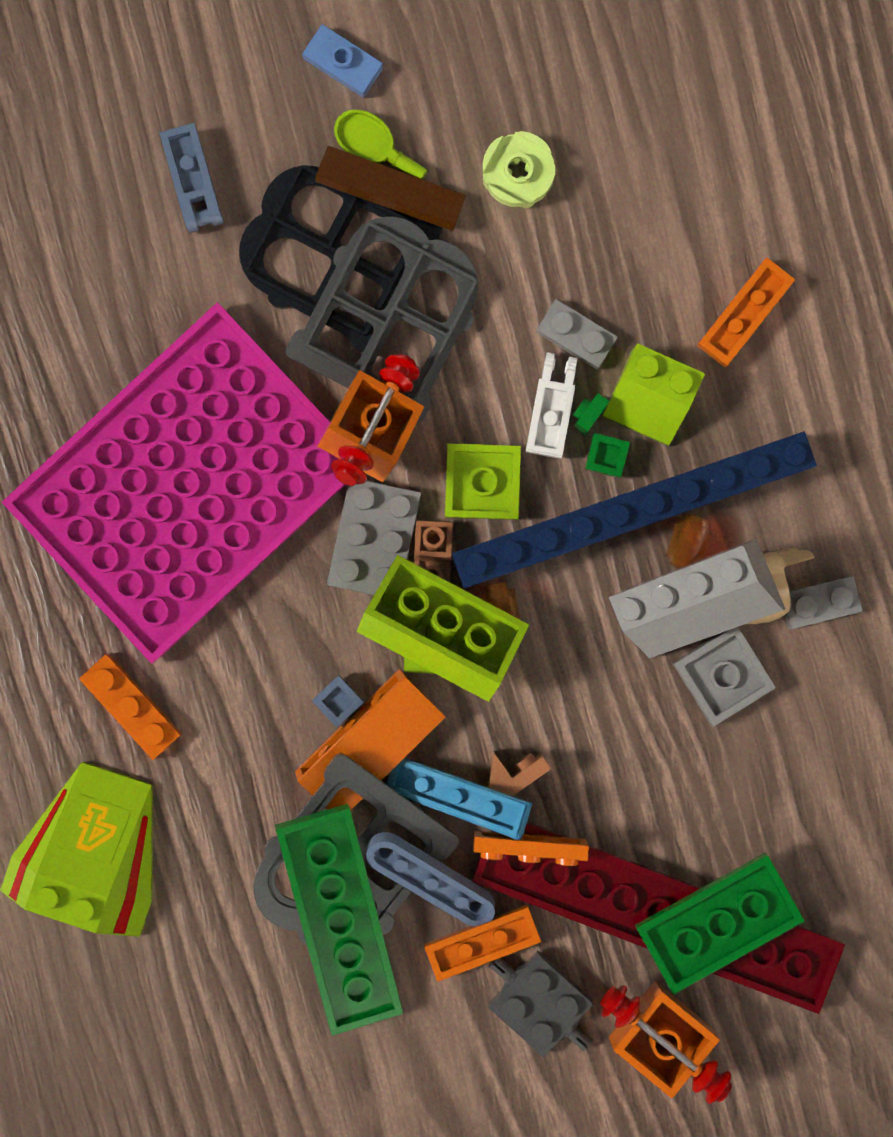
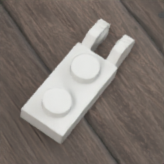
M547 352L542 379L538 381L525 452L561 459L575 391L573 381L577 358L569 357L568 361H566L564 383L550 381L556 359L554 358L555 354Z

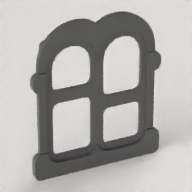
M380 217L365 223L353 234L347 246H341L336 250L333 259L336 268L305 329L297 330L293 334L286 347V355L290 359L346 388H349L359 370L380 381L379 377L372 372L373 364L395 322L398 320L406 321L432 335L436 342L412 391L402 393L425 406L417 423H420L425 418L431 405V398L428 394L459 333L466 332L472 326L473 314L471 310L477 297L478 280L472 262L455 245L442 240H428L426 234L417 225L406 219ZM375 242H387L393 244L401 251L404 257L405 268L387 307L379 311L348 295L345 291V286L364 250ZM439 270L447 273L454 279L458 287L456 305L448 320L443 323L411 308L407 303V298L415 282L428 271ZM336 308H342L373 326V334L356 363H351L322 348L318 343L322 330L332 311Z
M343 753L336 754L326 766L323 773L325 781L296 816V818L323 811L341 788L348 787L377 808L376 815L358 836L362 856L367 851V845L371 837L381 833L390 822L399 823L423 840L424 848L422 851L438 861L447 859L459 844V839L454 832ZM274 836L266 843V856L259 864L255 873L253 885L255 901L261 913L271 923L287 930H296L298 937L307 946L295 899L284 896L277 889L275 883L276 872L284 859L278 837ZM368 878L373 899L377 904L376 911L382 934L384 935L393 928L394 913L412 891L397 882L392 888L384 889Z

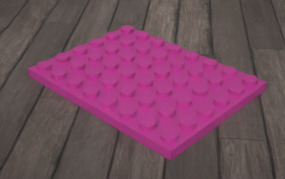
M217 302L1 503L151 664H154L334 497L345 484L335 477V473L331 468L332 462L339 458L317 447L330 423L329 420Z

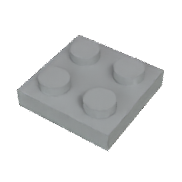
M739 627L718 634L672 663L709 724L713 727L776 688Z

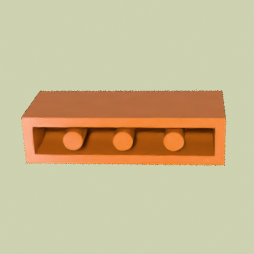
M399 668L295 771L297 781L313 796L325 781L323 773L326 766L338 753L347 755L382 780L445 716L426 694ZM343 787L325 808L331 809L348 804L351 811L363 797L350 788Z

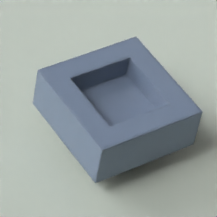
M340 675L312 700L336 728L365 702Z

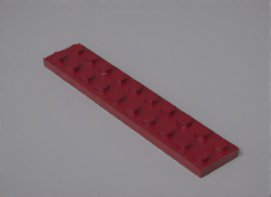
M527 822L524 834L567 837ZM590 845L588 861L578 860V865L576 866L557 864L554 858L541 857L538 863L519 861L516 855L503 854V859L490 860L480 857L472 877V881L476 884L646 949L647 947L635 925L700 889L698 886ZM797 925L712 974L820 1015L845 944L837 939Z

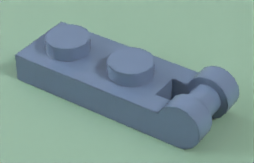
M195 123L159 132L188 233L200 231L199 227L212 223L213 226L224 224ZM205 200L207 209L194 212L192 203Z

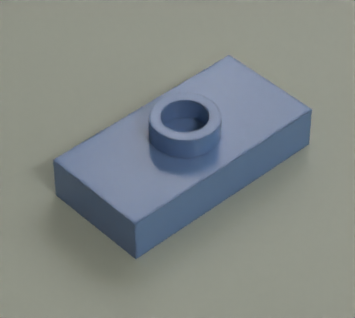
M321 24L302 53L305 61L362 98L366 96L383 70L382 62Z

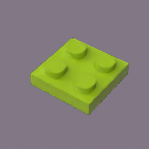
M447 443L445 518L518 520L521 446Z

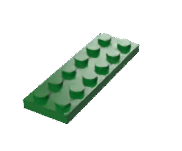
M341 805L276 824L277 837L331 1035L334 1036L403 1014L349 805Z

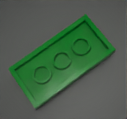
M763 853L641 921L635 927L674 995L803 923L804 919L769 856Z

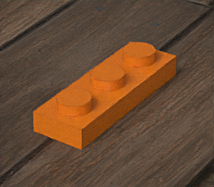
M766 257L696 346L726 368L796 279Z
M105 654L79 678L152 760L156 759L182 735L179 729L110 654Z
M474 830V852L481 853L480 857L484 859L501 860L504 854L516 855L518 860L522 862L538 863L541 857L556 859L555 863L566 866L578 865V860L588 861L589 845L586 839L523 834L522 839L517 840L498 832Z
M524 905L495 916L489 922L477 926H469L425 943L424 948L436 980L439 982L541 942L529 907Z

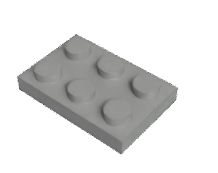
M366 481L364 484H355L354 486L348 485L327 585L374 595L395 557L399 555L408 559L422 493Z

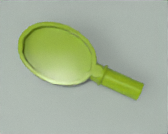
M348 110L337 118L334 134L338 144L345 152L378 164L388 161L392 166H396L406 174L420 179L425 178L428 170L404 155L402 151L394 148V138L389 128L377 116L363 110Z

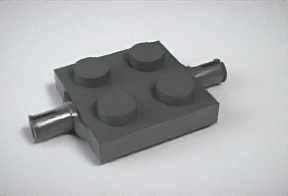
M537 950L525 964L518 966L516 969H513L502 958L490 963L489 968L505 981L502 989L489 1002L488 1008L542 1057H545L559 1041L566 1037L573 1041L582 1051H585L587 1046H590L593 1039L577 1025L580 1018L593 1005V999L540 951Z

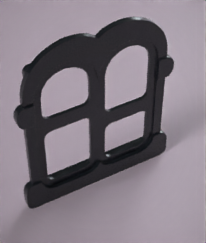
M301 165L282 172L269 184L262 200V214L255 217L249 223L242 235L239 246V258L248 280L254 287L268 295V301L272 306L278 309H285L289 306L311 317L336 268L333 262L334 254L341 247V239L358 209H366L379 217L406 219L417 225L426 234L428 240H438L443 227L317 183L315 179L319 167ZM307 186L323 187L343 199V204L325 235L320 236L302 227L292 215L291 205L295 195ZM290 238L330 258L331 266L314 296H305L273 279L264 268L263 258L266 249L271 243L278 239ZM403 255L396 267L391 271H387L362 257L359 258L354 271L379 283L383 288L374 309L380 311L387 307L404 272L405 262ZM334 310L326 323V326L349 337L352 347L361 353L364 352L374 331L370 323L359 324Z

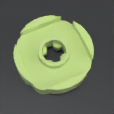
M519 131L505 137L501 136L491 143L484 155L482 165L483 184L494 199L506 206L523 209L529 208L544 198L553 184L555 164L548 144L535 134ZM522 161L526 164L525 171L528 174L525 177L515 178L512 176L513 171L508 167L510 164L518 165Z

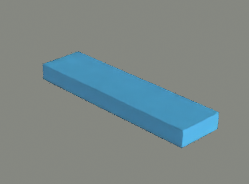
M406 757L389 773L386 783L408 800L517 840L523 837L533 804L532 802Z

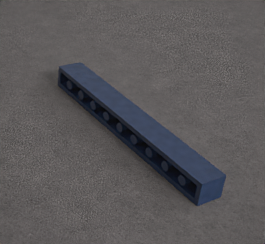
M803 431L452 553V558L463 589L806 471L816 467L817 464L806 433Z

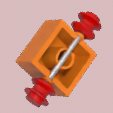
M407 355L388 356L385 360L387 368L381 369L378 374L380 381L361 370L358 371L317 446L339 458L332 462L331 468L335 473V477L345 485L364 484L367 480L366 474L383 482L395 467L425 407L402 394L412 391V380H416L420 375L415 361Z
M656 980L641 998L635 996L629 999L626 996L627 986L625 985L618 989L613 986L607 991L600 1003L603 1006L601 1015L607 1017L612 1014L616 1017V1028L609 1036L613 1051L671 1099H673L691 1075L693 1076L692 1091L695 1093L702 1090L707 1092L705 1101L708 1104L715 1101L721 1102L728 1096L732 1089V1083L730 1082L731 1073L729 1071H724L721 1074L718 1073V1062L716 1060L702 1064L704 1059L720 1041L714 1029Z

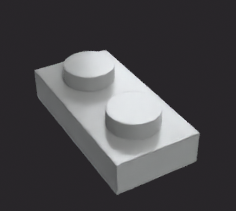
M557 299L554 300L536 330L537 334L598 370L618 338L613 333Z
M854 576L789 591L791 606L789 612L785 614L788 629H795L863 612Z

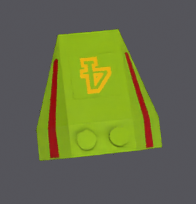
M84 761L81 762L11 856L0 891L24 910L96 934L140 937L153 900V784Z

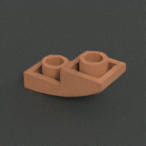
M416 521L414 564L450 582L453 522Z

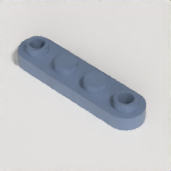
M378 833L369 840L366 859L373 869L467 925L477 926L490 922L494 918L495 899L489 891L393 833Z

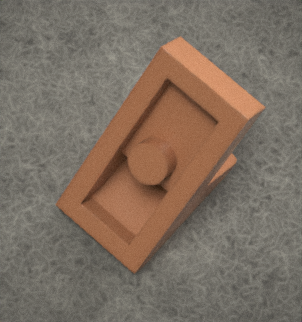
M493 751L487 787L514 796L551 770L541 753L535 757L532 753H529L513 765L516 771L510 774L495 751Z

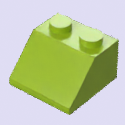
M637 343L629 355L602 417L669 446L691 407L705 373Z

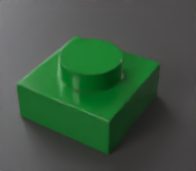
M597 393L592 401L585 397L573 414V416L578 418L573 428L585 436L610 401Z
M594 433L584 470L620 479L630 442Z

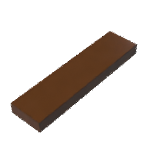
M327 146L315 182L451 231H454L466 197L462 193L331 146Z

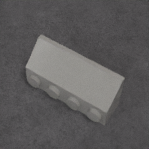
M756 538L624 589L609 597L623 633L649 658L785 610Z

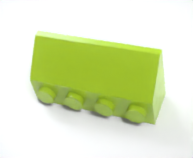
M397 555L365 610L356 632L489 702L500 686L529 624Z

